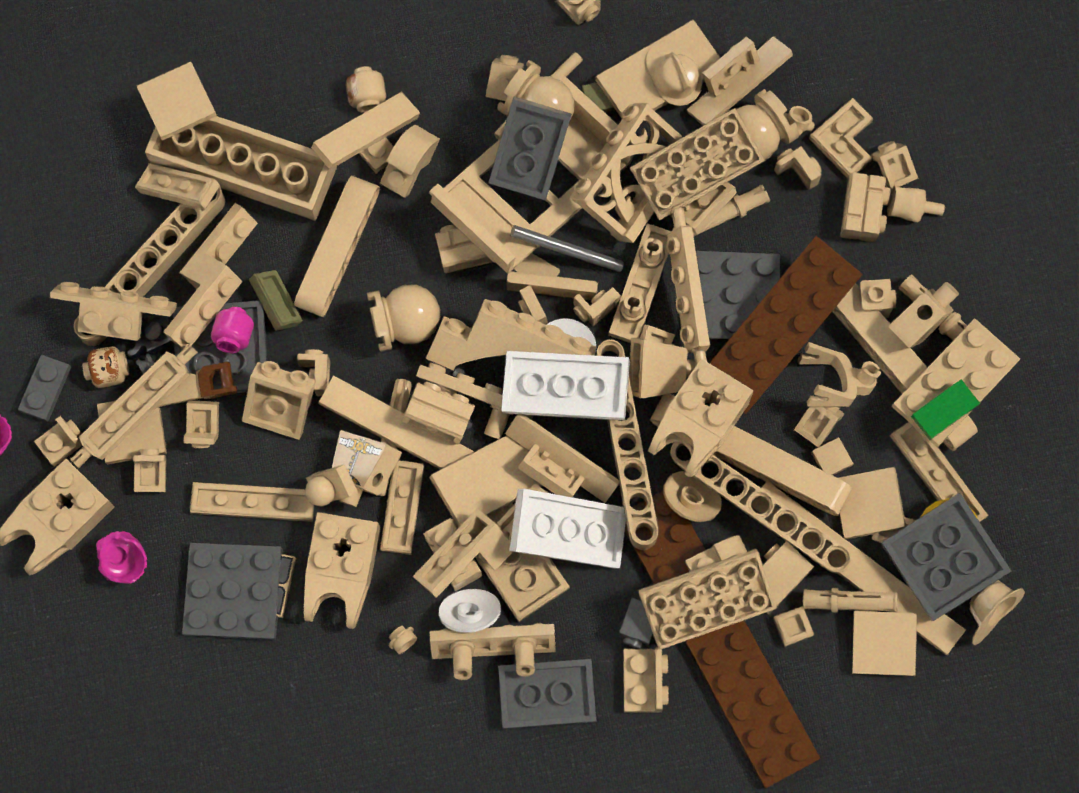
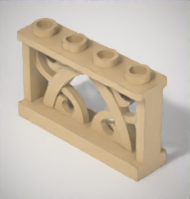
M633 103L624 110L619 125L608 134L606 138L607 143L601 152L593 157L590 162L591 167L585 176L575 184L574 193L570 197L573 202L580 205L608 229L615 239L621 242L634 243L654 212L640 185H629L622 189L620 182L621 160L631 155L644 153L643 161L652 154L666 148L657 144L659 133L670 142L669 145L683 138L651 109L648 103ZM643 120L649 123L651 128L649 143H646L647 131L645 128H642L640 136L635 134ZM600 185L603 186L604 190L598 196L611 197V200L605 205L596 204L593 198ZM634 191L636 193L632 202L630 200L631 196L624 198L630 192ZM615 207L621 218L619 222L611 217L607 211Z

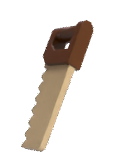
M230 362L203 366L196 372V375L190 373L158 407L201 398L207 400L237 393V386L233 384ZM216 372H219L222 388L214 390L212 379Z

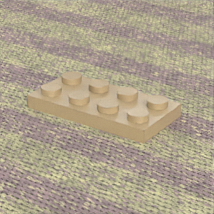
M974 318L896 400L892 407L927 438L912 419V414L960 379L963 380L978 401L981 402L1019 362L1020 358ZM972 411L930 442L938 448Z

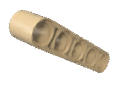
M350 176L298 290L294 306L321 317L325 316L376 203L380 191L379 186Z

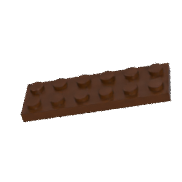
M817 236L814 237L709 363L754 390L750 403L743 412L747 414L863 275Z

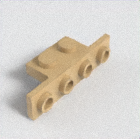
M773 36L756 51L754 42L745 37L702 73L708 92L687 109L688 114L703 126L722 116L792 57L791 49Z
M62 282L61 285H57L50 292V298L80 303L78 332L138 341L141 334L142 312L170 317L176 310L177 305L176 302H170L167 297L163 296L144 298L139 297L138 293L132 291H123L119 294L109 292V289L105 287L80 288L79 284L74 282Z
M517 414L505 433L529 450L518 466V469L556 495L573 497L581 486L606 503L620 483L617 478L525 415Z

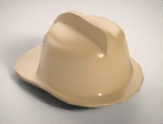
M670 40L661 41L653 45L647 53L646 65L662 99L676 106L688 105L693 102L700 94L702 81L698 67L689 51L680 43Z
M997 580L972 596L970 611L979 625L972 639L973 645L980 643L996 624L1015 608L1024 596L1025 591L1023 589L1013 591Z

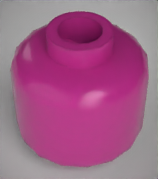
M240 307L223 309L216 315L211 338L220 351L230 354L237 353L248 347L254 322L246 311Z

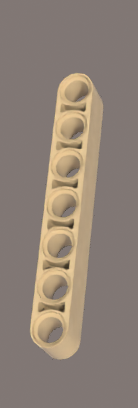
M220 186L215 192L217 194L216 198L209 202L206 209L181 203L105 288H108L109 292L120 294L123 291H132L138 293L139 297H144L223 209L225 198ZM187 215H197V219L193 223H183ZM167 237H177L175 244L171 246L163 245ZM147 259H157L156 265L152 268L144 267ZM127 281H137L134 289L124 290V285ZM79 316L76 318L74 330L84 344L96 346L108 337L97 334L84 335L83 332H78Z
M855 283L832 312L903 394L927 369V366L888 327L890 323L880 311L862 310L860 288ZM967 416L943 443L950 450L955 451L978 432L975 423Z
M615 340L603 341L598 346L596 356H602L606 351H613L618 357H625L622 345ZM628 377L626 411L630 417L625 421L607 419L618 480L620 482L619 486L629 538L635 548L647 550L657 540L658 525L630 379ZM629 438L635 443V447L630 451H625L619 447L618 442L621 439ZM628 468H636L640 471L641 477L631 481L625 477L624 471ZM635 497H640L645 500L647 506L643 510L637 511L630 506L629 502ZM640 527L649 528L652 532V537L647 541H642L636 537L635 531Z
M672 394L662 396L650 418V421L657 427H659L668 406L675 397ZM735 426L719 450L713 454L834 516L839 515L852 489L846 482Z
M674 442L671 447L672 459L679 467L686 471L691 459L687 461L679 460L676 456L677 450L683 444ZM712 455L706 462L714 463L719 467V472L714 478H705L701 473L702 467L693 476L832 573H841L849 567L851 554L845 546L716 456ZM738 480L743 483L744 490L740 495L732 496L728 494L726 487L730 481ZM756 498H765L769 502L768 511L763 514L755 513L752 510L753 501ZM789 515L794 519L795 526L791 531L783 532L778 528L777 521L781 516ZM815 533L819 536L820 545L816 549L809 550L803 545L802 539L806 534ZM832 551H841L845 555L846 562L842 567L835 568L829 564L828 555Z

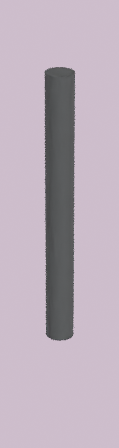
M516 225L511 229V237L617 272H621L624 262L622 260Z

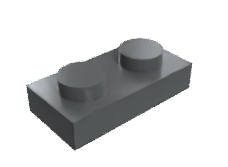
M41 355L18 410L21 413L48 422L71 366Z

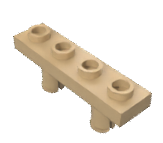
M647 223L615 313L609 336L631 343V337L640 338L669 254L667 251V234L671 233V231Z
M431 362L428 367L420 365L416 376L436 384L441 388L440 392L449 396L458 392L491 404L490 407L493 410L484 434L501 439L510 415H513L505 414L501 411L502 388L486 383L485 388L473 384L474 378L458 373L455 378L445 374L447 368ZM525 415V416H527L528 418H530V419L532 420V418H533L534 415Z
M554 624L505 625L468 633L457 632L451 629L430 631L432 659L453 658L454 677L459 680H466L472 677V657L515 654L517 674L520 676H530L535 671L534 653L556 652Z

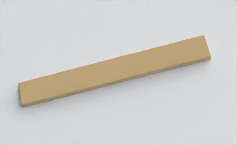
M766 481L762 487L764 491L849 550L851 554L850 565L844 572L837 574L861 592H898L897 612L917 613L916 633L943 654L947 655L965 632L963 627L946 614L935 621H931L906 584L770 482ZM756 498L752 503V509L758 514H763L768 511L769 502L765 498ZM783 515L778 519L777 526L781 531L788 532L794 528L795 521L791 516ZM808 533L803 537L802 543L807 549L813 550L820 545V538L815 533ZM832 551L828 555V562L831 566L839 568L845 564L846 557L841 551Z

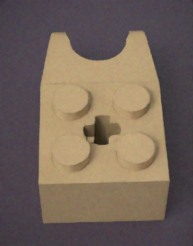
M700 359L668 406L652 439L648 452L655 455L667 444L674 442L685 445L690 451L691 461L684 474L689 477L694 476L709 458L719 450L749 405L754 390Z
M65 459L21 501L0 528V545L4 546L22 535H32L35 539V549L24 569L29 575H33L76 546L115 506ZM67 500H71L73 503L69 509L64 506Z
M317 512L305 576V621L313 622L320 604L327 598L337 597L346 604L347 628H355L368 589L370 588L381 529L378 522ZM347 544L348 548H351L350 552L347 551L343 556H339L337 548Z

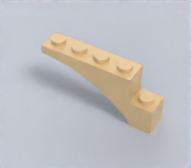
M484 299L472 328L466 326L458 319L443 317L426 359L454 371L455 367L459 364L485 357L506 355L507 351L594 356L596 346L592 345L585 338L573 337L564 333L557 326L538 322L527 313H517L508 309L506 305L499 301Z

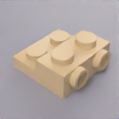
M272 361L257 362L250 376L242 422L300 440L304 430L307 411L312 401L316 380L310 379L307 373L297 370L291 373L282 370L278 364Z

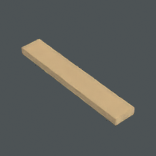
M335 376L332 377L318 403L440 470L474 453L473 450L460 443H453L402 422L404 413Z

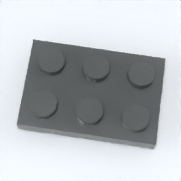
M514 96L489 184L546 200L572 114Z
M591 659L534 663L535 671L530 676L518 675L516 665L498 666L503 729L596 722Z

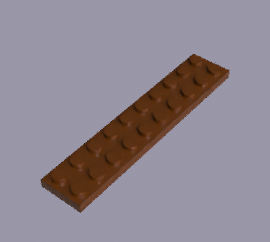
M663 491L652 496L658 525V537L655 544L647 550H640L633 546L653 585L689 573L685 560L705 551L690 521L677 514L668 505ZM644 500L632 508L641 511L646 508L647 504ZM626 523V524H625V534L627 535V537H628V539H629V541H630L629 533H628V528H627V523ZM640 527L635 531L636 537L642 541H647L652 537V532L649 528ZM744 620L684 641L764 789L821 759Z

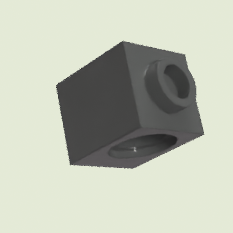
M632 598L619 637L624 638V644L641 649L642 645L648 647L653 632L642 601Z

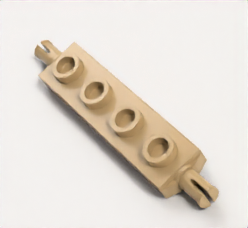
M679 208L671 211L674 228L671 233L667 234V251L671 257V278L675 284L677 296L676 309L681 322L680 337L684 343V348H687L689 353L694 354L696 367L700 359L707 362L705 351L709 348L710 341L693 231L691 226H686L684 209Z
M189 343L177 356L166 352L79 436L83 447L70 460L78 468L91 456L103 460L190 375L185 364L198 352Z

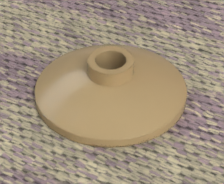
M686 471L676 472L668 477L663 487V493L666 502L677 514L696 522L709 521L717 516L722 505L721 496L695 477L685 475Z

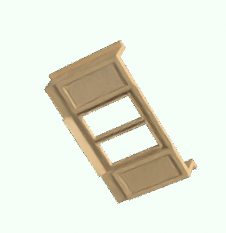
M562 75L558 80L562 81L570 89L574 98V112L566 131L558 161L578 179H581L591 167L590 162L593 157L600 153L607 143L606 138L608 134L617 128L618 125L568 78ZM500 138L446 187L442 188L437 184L429 191V194L432 196L431 203L494 263L496 262L509 274L537 247H540L511 237L510 233L514 225L551 237L582 207L570 199L574 193V186L560 198L549 190L545 201L551 206L534 222L529 224L480 178L493 167L501 141ZM633 155L621 160L620 172L631 163ZM600 185L593 198L603 189L602 185Z

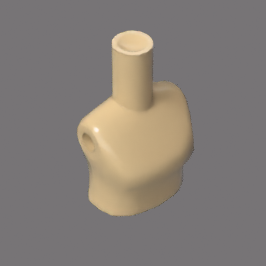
M894 185L889 197L887 215L919 222L923 213L942 216L945 205L926 201L925 190L901 188Z

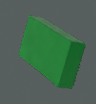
M960 379L912 414L911 417L931 441L979 406L980 402L963 380Z

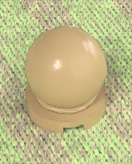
M529 60L526 63L528 69L524 71L520 68L503 92L508 98L505 104L502 102L498 103L497 109L508 116L513 97L515 96L573 115L574 98L570 89L562 81L551 76L540 77L541 67Z
M764 89L754 96L756 105H745L736 110L762 157L766 160L777 150L780 140L785 144H790L799 137V131L795 122L789 125L783 115L787 109L772 91L766 92Z
M402 285L393 289L386 298L380 296L379 290L367 293L368 301L374 300L375 307L370 308L376 337H382L384 342L378 344L380 352L392 350L391 342H394V339L403 344H418L427 340L436 331L440 321V307L435 296L426 288L418 285Z

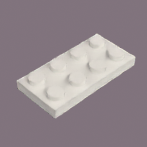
M507 351L501 411L505 414L625 420L630 359L629 357Z
M517 489L510 551L620 569L626 524L624 507L529 489Z

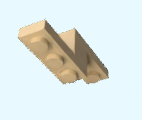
M236 203L180 271V274L197 290L163 333L181 349H184L188 343L191 346L194 344L243 282L225 264L258 223L243 207Z
M536 483L529 489L547 493ZM516 503L497 523L476 509L414 574L415 580L437 598L476 556L496 570L513 552L510 551Z

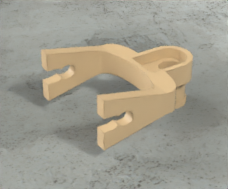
M810 342L805 347V353L808 354L801 353L798 358V364L832 365L838 372L842 384V392L818 384L814 389L816 396L811 395L809 397L807 406L849 407L857 395L865 396L871 393L877 383L876 379L881 374L879 366L873 362H865L861 369L852 368L850 360L844 353Z

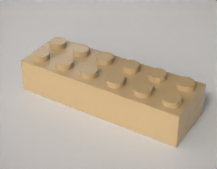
M218 116L163 141L155 126L145 150V154L151 164L213 178L220 184L222 189L314 221L317 219L337 168L329 169L311 148Z

